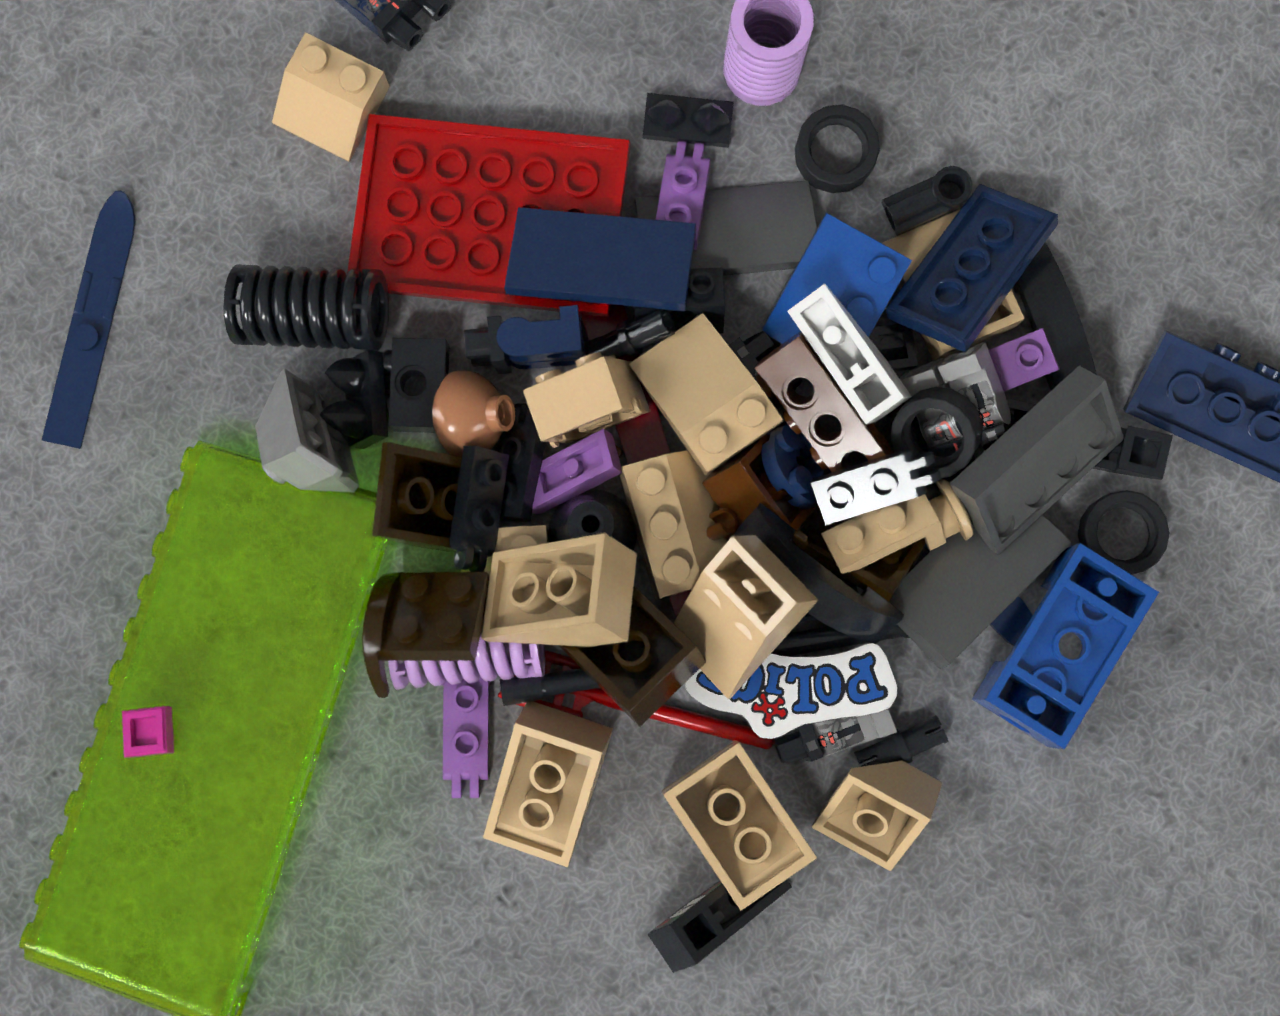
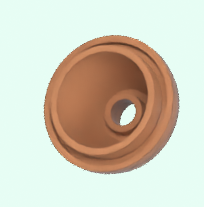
M466 370L453 371L443 379L434 397L432 408L434 430L438 440L449 455L462 457L464 446H479L491 449L499 440L502 432L512 428L515 421L514 404L509 396L500 395L493 383L479 373Z

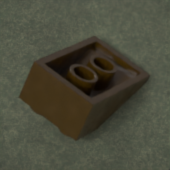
M382 442L372 536L415 547L455 552V549L450 547L449 540L462 457Z

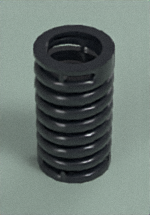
M237 264L229 272L225 285L224 322L229 339L236 345L254 344L265 346L269 343L272 346L279 347L286 344L290 347L303 345L308 348H315L319 345L322 348L328 349L336 346L339 349L353 347L358 350L378 351L382 348L385 341L389 320V294L386 278L379 269H362L360 271L353 268L346 275L345 271L340 268H333L329 272L323 267H317L312 271L308 267H300L295 270L290 266H284L279 270L277 267L269 265L262 269L258 265ZM239 283H242L240 300H237V289ZM236 305H240V320L242 324V329L238 324L236 316Z

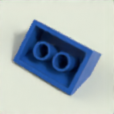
M826 213L761 331H765L767 335L781 344L800 332L801 330L787 311L823 284H826L869 337L912 260Z

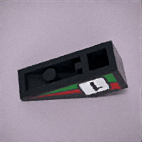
M786 879L752 904L740 910L720 880L673 913L647 935L672 972L680 971L697 965L792 888V886Z

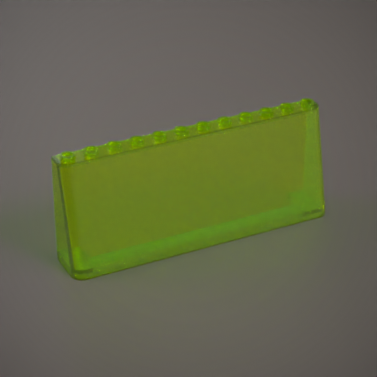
M200 440L194 447H187L182 457L180 470L184 472L179 489H174L169 496L166 513L170 517L165 532L160 531L153 543L152 556L156 558L151 573L145 574L140 582L137 598L141 600L136 617H131L126 624L123 642L127 643L122 659L116 660L110 671L108 685L112 686L107 704L102 703L96 713L93 727L98 731L93 746L86 748L80 760L79 772L83 773L78 790H73L66 802L64 816L68 817L63 834H58L52 844L49 859L54 862L49 877L43 878L38 886L34 903L39 906L34 921L29 922L22 933L19 948L24 950V960L172 1016H241L253 981L252 978L248 977L364 620L367 602L376 583L387 546L393 547L395 541L372 536L377 492L360 487L355 492L300 490L287 481L281 484L270 478L262 468L261 458ZM160 706L172 707L174 753L133 758L124 757L122 711Z

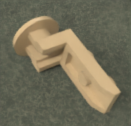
M945 478L937 481L936 486L940 496L928 501L924 494L907 501L857 515L821 533L841 574L859 570L922 538H925L930 551L945 544L946 538L960 532L965 540L973 536V527L969 514L961 500L954 493L950 482Z

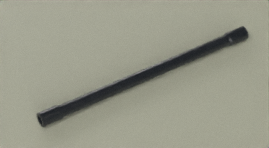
M896 625L880 641L910 637ZM831 627L789 633L771 654L792 656L869 642L850 637ZM581 668L548 673L542 677L499 679L504 706L543 700L548 696L600 688Z

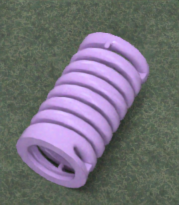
M809 0L735 1L730 17L724 58V77L728 87L735 96L749 104L769 106L781 102L792 93L797 86L814 27L813 10ZM766 42L773 44L778 48H767L757 43Z
M480 635L475 661H388L391 680L396 690L404 689L409 682L413 687L420 688L424 687L428 681L433 686H441L446 680L452 685L460 684L463 678L468 683H475L479 681L480 677L486 682L494 681L498 675L503 680L512 679L514 675L518 678L542 677L545 675V644L505 643L504 646V642H488L487 648L486 641L481 639Z

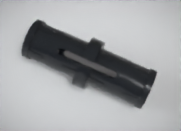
M659 309L633 322L629 320L617 324L615 330L586 341L584 344L585 354L589 355L600 352L602 357L615 355L616 358L627 354L634 356L641 353L643 347L674 335V321L670 313L665 311V309Z
M935 715L931 719L903 732L896 729L897 732L891 734V737L860 751L857 750L854 754L859 764L875 757L877 758L861 765V767L897 761L910 763L913 761V756L949 741L944 729L926 736L931 732L941 729L942 724L937 715Z

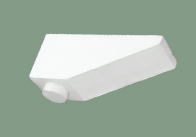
M823 284L787 311L865 424L877 422L912 397L884 356L826 284Z

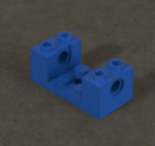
M1081 543L1067 547L1059 555L1041 587L1048 591L1005 661H995L972 698L973 701L1045 746L1057 749H1065L1159 594L1154 588ZM1068 632L1077 635L1082 643L1080 654L1072 660L1065 658L1059 650L1060 638Z

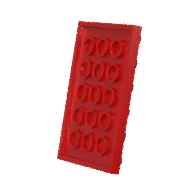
M369 114L347 273L353 268L360 271L362 269L381 270L386 278L388 294L560 312L559 307L578 305L580 314L609 317L611 304L506 294L504 286L518 207L622 217L631 146L630 140Z

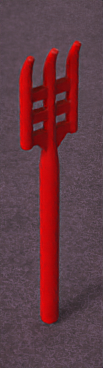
M545 650V674L550 673L552 664L563 666L562 671L580 668L569 656ZM600 688L569 693L576 695L572 708L562 706L565 694L555 695L553 703L543 700L534 701L583 718L582 708L592 702L623 711ZM500 691L498 693V697L502 699V694ZM520 703L516 705L524 707L526 703ZM663 704L650 717L653 720L732 741L737 740L739 743L762 749H770L774 744L773 740H775V738L759 737L749 726Z

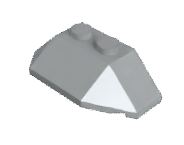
M284 368L278 375L255 426L264 472L276 482L284 484L287 481L300 490L355 492L359 487V482L350 448L343 434L332 428L320 416V413L324 410L322 404L325 402L322 395L314 387Z

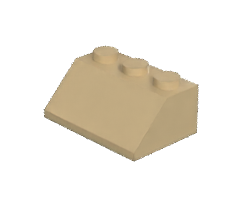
M688 450L669 453L622 466V473L619 476L655 600L692 590L702 571L728 542L724 538L714 541L710 540L706 533L708 527L716 524L709 518V514L720 509L702 484L712 472L705 476Z

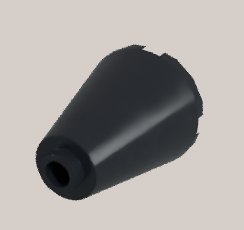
M590 489L558 505L551 517L548 531L549 543L606 533L633 551L637 540L629 507L614 494L598 489ZM594 520L600 523L599 529L594 533H587L582 529V525L588 521Z

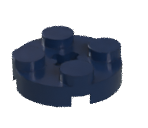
M785 421L766 434L770 435L769 441L762 444L761 454L764 469L768 479L777 491L784 488L793 497V499L787 502L799 509H811L818 506L811 486L812 479L831 473L829 468L826 470L820 468L810 453V448L812 447L810 442L802 432L796 434Z

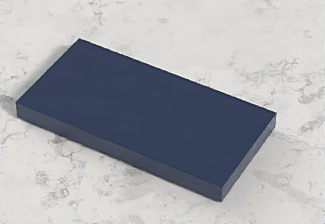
M979 184L886 308L887 318L966 353L1057 227L1058 214Z
M518 207L504 286L505 292L509 295L685 311L696 236V223Z

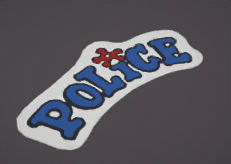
M873 643L865 644L843 653L820 657H787L770 654L730 699H727L700 669L685 683L686 690L697 701L716 710L743 715L749 721L752 730L759 737L769 739L780 737L804 724L878 713L890 708L897 697V684L886 654L879 645Z

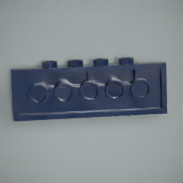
M1164 330L1123 408L1124 411L1280 483V371L1259 361L1255 368L1239 362L1242 354L1228 346L1217 343L1214 350L1204 345L1200 346Z

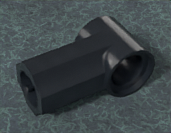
M948 166L938 171L935 176L883 199L882 205L892 229L898 236L940 216L960 210L971 194L972 180L966 170L957 166ZM945 182H952L960 188L961 196L956 199H947L940 193L939 185Z

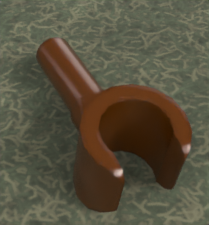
M724 507L709 514V518L716 523L707 528L706 533L710 540L714 541L724 538L726 541H729L732 536H735L734 532L738 528V520L730 508Z

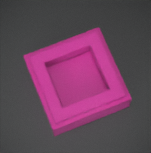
M160 706L122 711L124 757L133 758L174 753L172 707Z

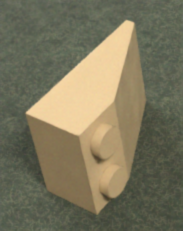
M703 313L677 330L674 335L667 337L629 363L630 368L705 476L783 421L760 385Z
M606 533L493 552L481 639L486 642L585 647L628 642L637 553Z
M534 701L527 702L513 728L483 838L568 867L602 768L613 728Z
M737 740L731 742L661 790L663 796L740 910H743L817 859Z

